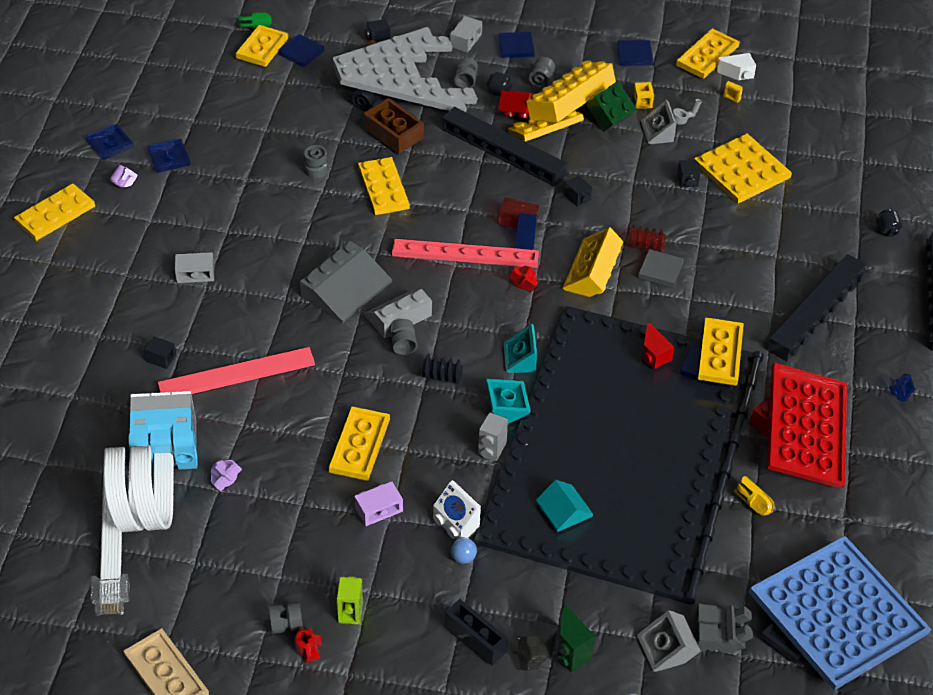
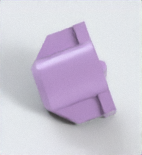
M118 165L110 177V181L123 188L131 186L138 175L127 167Z
M233 460L218 461L211 468V483L218 490L222 491L225 487L234 483L237 474L242 468Z

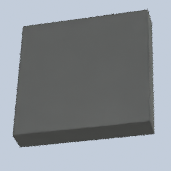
M649 249L638 278L674 288L684 258Z

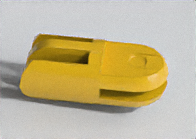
M744 476L733 492L757 514L762 516L771 514L775 507L774 501L747 476Z

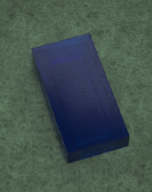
M519 213L516 249L534 250L537 214Z

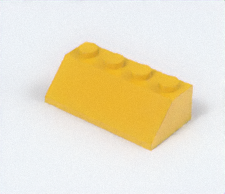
M611 227L583 239L563 285L565 291L588 297L604 292L623 244L622 239Z

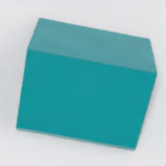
M530 324L503 342L505 366L508 373L536 372L537 348L534 325Z
M486 379L490 405L495 415L508 419L509 424L530 414L531 410L524 381Z
M555 480L536 500V503L557 532L593 517V513L572 484Z

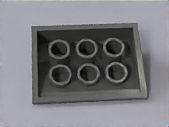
M349 241L300 281L301 297L343 324L392 282V279L363 248Z

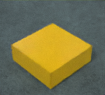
M728 81L725 84L723 97L738 103L741 100L743 87Z

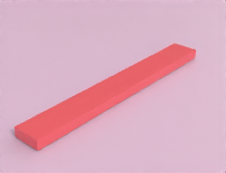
M394 239L392 256L520 267L530 266L532 268H537L539 250Z
M310 347L160 381L158 382L160 393L191 391V394L313 366L315 363Z

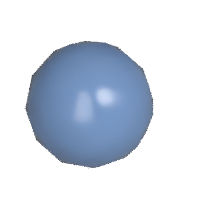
M463 537L453 543L451 556L457 563L467 564L476 557L477 547L471 539Z

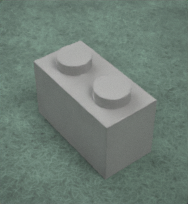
M464 16L457 23L456 28L450 32L449 40L453 48L468 53L482 35V21Z
M213 252L175 254L177 283L214 281Z
M489 412L479 429L478 455L486 459L498 460L507 442L508 419Z

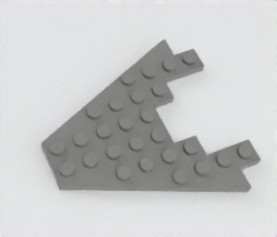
M429 27L401 36H394L391 39L333 57L332 65L341 85L447 111L456 107L466 112L465 104H476L478 99L473 88H441L437 78L420 77L414 62H426L427 56L425 52H451L453 48L448 37H433Z

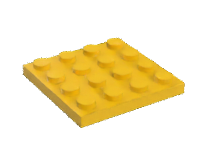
M749 134L740 136L694 158V160H697L699 169L737 204L791 178L792 175L790 170Z

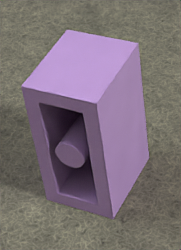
M389 482L356 495L355 509L364 525L368 526L403 512V499L393 482Z

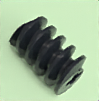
M428 353L423 360L420 376L422 377L425 373L426 377L430 378L433 374L435 380L441 376L442 381H445L448 377L450 383L456 378V383L459 384L463 366L460 363V359L453 364V358L451 357L448 362H446L445 356L438 361V356L435 355L432 360L430 353Z

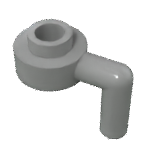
M696 99L691 110L688 112L680 108L674 109L672 113L676 124H685L688 118L695 117L702 101Z

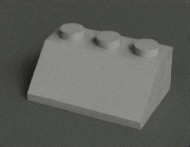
M422 289L411 290L365 312L364 316L382 337L386 339L391 336L390 325L394 321L408 319L413 324H416L432 316V300Z

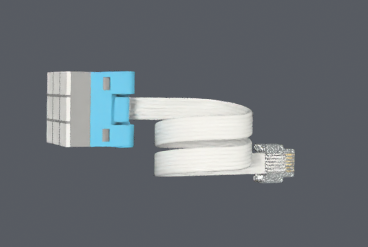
M191 391L131 394L128 500L125 487V448L112 447L104 449L100 579L97 576H91L90 598L92 604H95L96 616L124 614V602H129L130 580L128 574L121 575L122 532L142 531L144 528L148 531L168 529L171 526L173 517V466L178 465L179 470L197 469L196 417ZM151 471H154V486H153V489H152Z

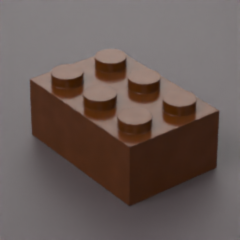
M390 98L364 113V129L398 154L424 139V122Z

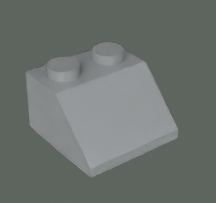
M670 610L637 634L648 661L655 672L685 664L701 652L684 615Z

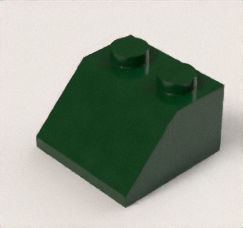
M566 605L563 607L557 659L562 667H566L572 673L592 660L595 635Z

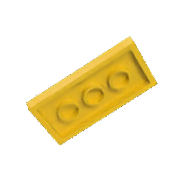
M711 29L677 60L676 66L704 79L717 67L718 58L729 56L739 47L740 41L715 29Z
M576 110L559 122L535 121L529 118L526 122L515 123L514 126L508 128V132L523 141H528L583 121L584 118L583 114Z
M392 157L358 163V168L375 215L409 209V201Z
M71 184L15 216L14 220L18 226L37 241L95 207V203L76 185Z
M705 318L698 380L737 386L744 323Z
M351 407L330 463L329 473L368 481L390 421V414Z

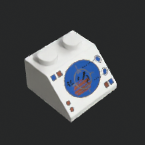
M452 480L434 504L433 519L437 525L447 530L448 535L452 539L470 538L478 532L480 527V505Z

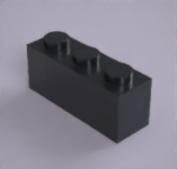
M459 599L445 611V627L490 665L493 666L507 653L508 638L464 601Z

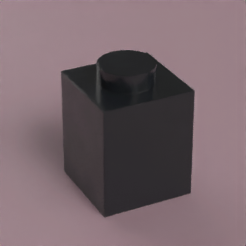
M380 19L367 22V29H365L366 38L378 43L390 39V27L387 20Z
M679 160L677 174L681 188L698 187L700 171L697 160Z
M578 175L565 182L564 195L577 207L591 200L592 186L581 176Z
M154 336L144 348L146 362L167 369L176 357L175 344Z

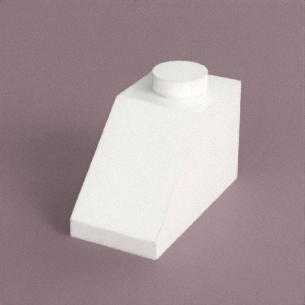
M750 53L719 57L716 71L736 80L754 78L756 64Z

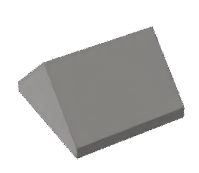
M665 100L641 119L649 144L674 142L676 121L669 102Z

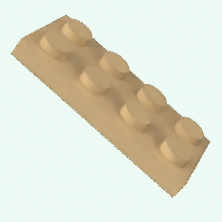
M162 628L123 651L124 656L152 695H209L208 689Z

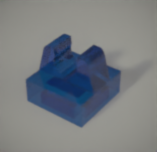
M903 374L899 379L894 380V386H889L891 394L897 395L899 401H907L915 391L911 375Z

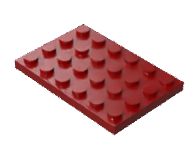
M774 363L771 366L767 469L840 489L845 486L847 383Z

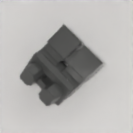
M698 604L695 613V640L700 651L705 652V649L731 653L737 649H744L745 642L753 638L751 628L748 625H744L745 622L752 620L751 611L746 607L736 609L733 605L719 609L714 605Z

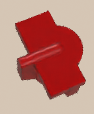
M530 266L515 267L509 275V278L514 281L518 288L527 289L529 292H532L538 283L536 272Z
M303 626L298 627L299 631L295 635L296 652L300 656H304L305 663L319 660L320 656L317 646L322 645L321 636L313 634L311 628L304 629Z

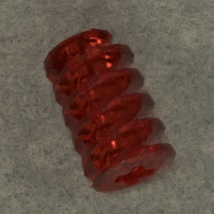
M631 225L628 244L631 242L632 248H634L638 243L639 249H642L645 244L647 250L653 245L654 251L660 246V250L663 252L666 234H664L663 229H660L659 233H657L656 228L649 232V227L642 231L641 226L635 230L634 225Z

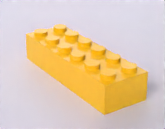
M584 61L582 65L573 68L570 73L564 74L561 79L554 81L552 85L543 88V91L534 94L532 98L527 100L530 120L559 122L595 95L614 84L616 81L612 63Z

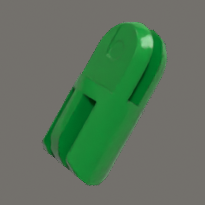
M264 12L252 13V16L237 17V20H252V22L237 23L239 27L253 26V29H256L258 25L270 27L272 23L270 14Z

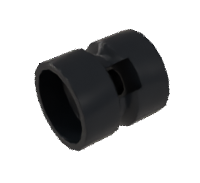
M357 89L352 95V101L358 109L367 111L382 94Z

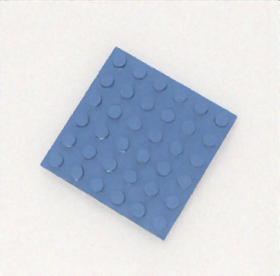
M846 536L750 587L749 590L750 595L833 690L838 689L925 637L931 631V628Z

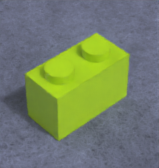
M340 577L337 596L338 623L360 625L363 606L362 579Z

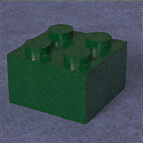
M619 82L595 95L586 103L604 132L637 111Z

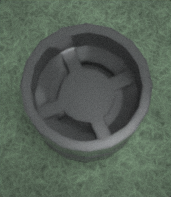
M539 57L530 72V83L538 88L547 87L555 71V63L548 57Z
M462 58L458 61L454 82L459 88H472L475 85L478 64L475 60Z
M319 145L307 147L304 151L306 175L311 178L324 177L328 172L326 149Z
M408 319L394 321L390 325L394 352L398 355L413 353L418 347L413 322Z
M300 602L287 603L286 607H283L281 604L269 606L272 634L284 633L286 629H289L291 632L299 631L298 627L303 626Z

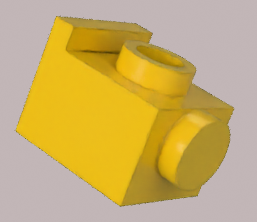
M651 82L634 83L633 95L636 109L653 108L654 92Z

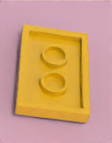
M258 25L236 52V58L266 67L288 40V33Z

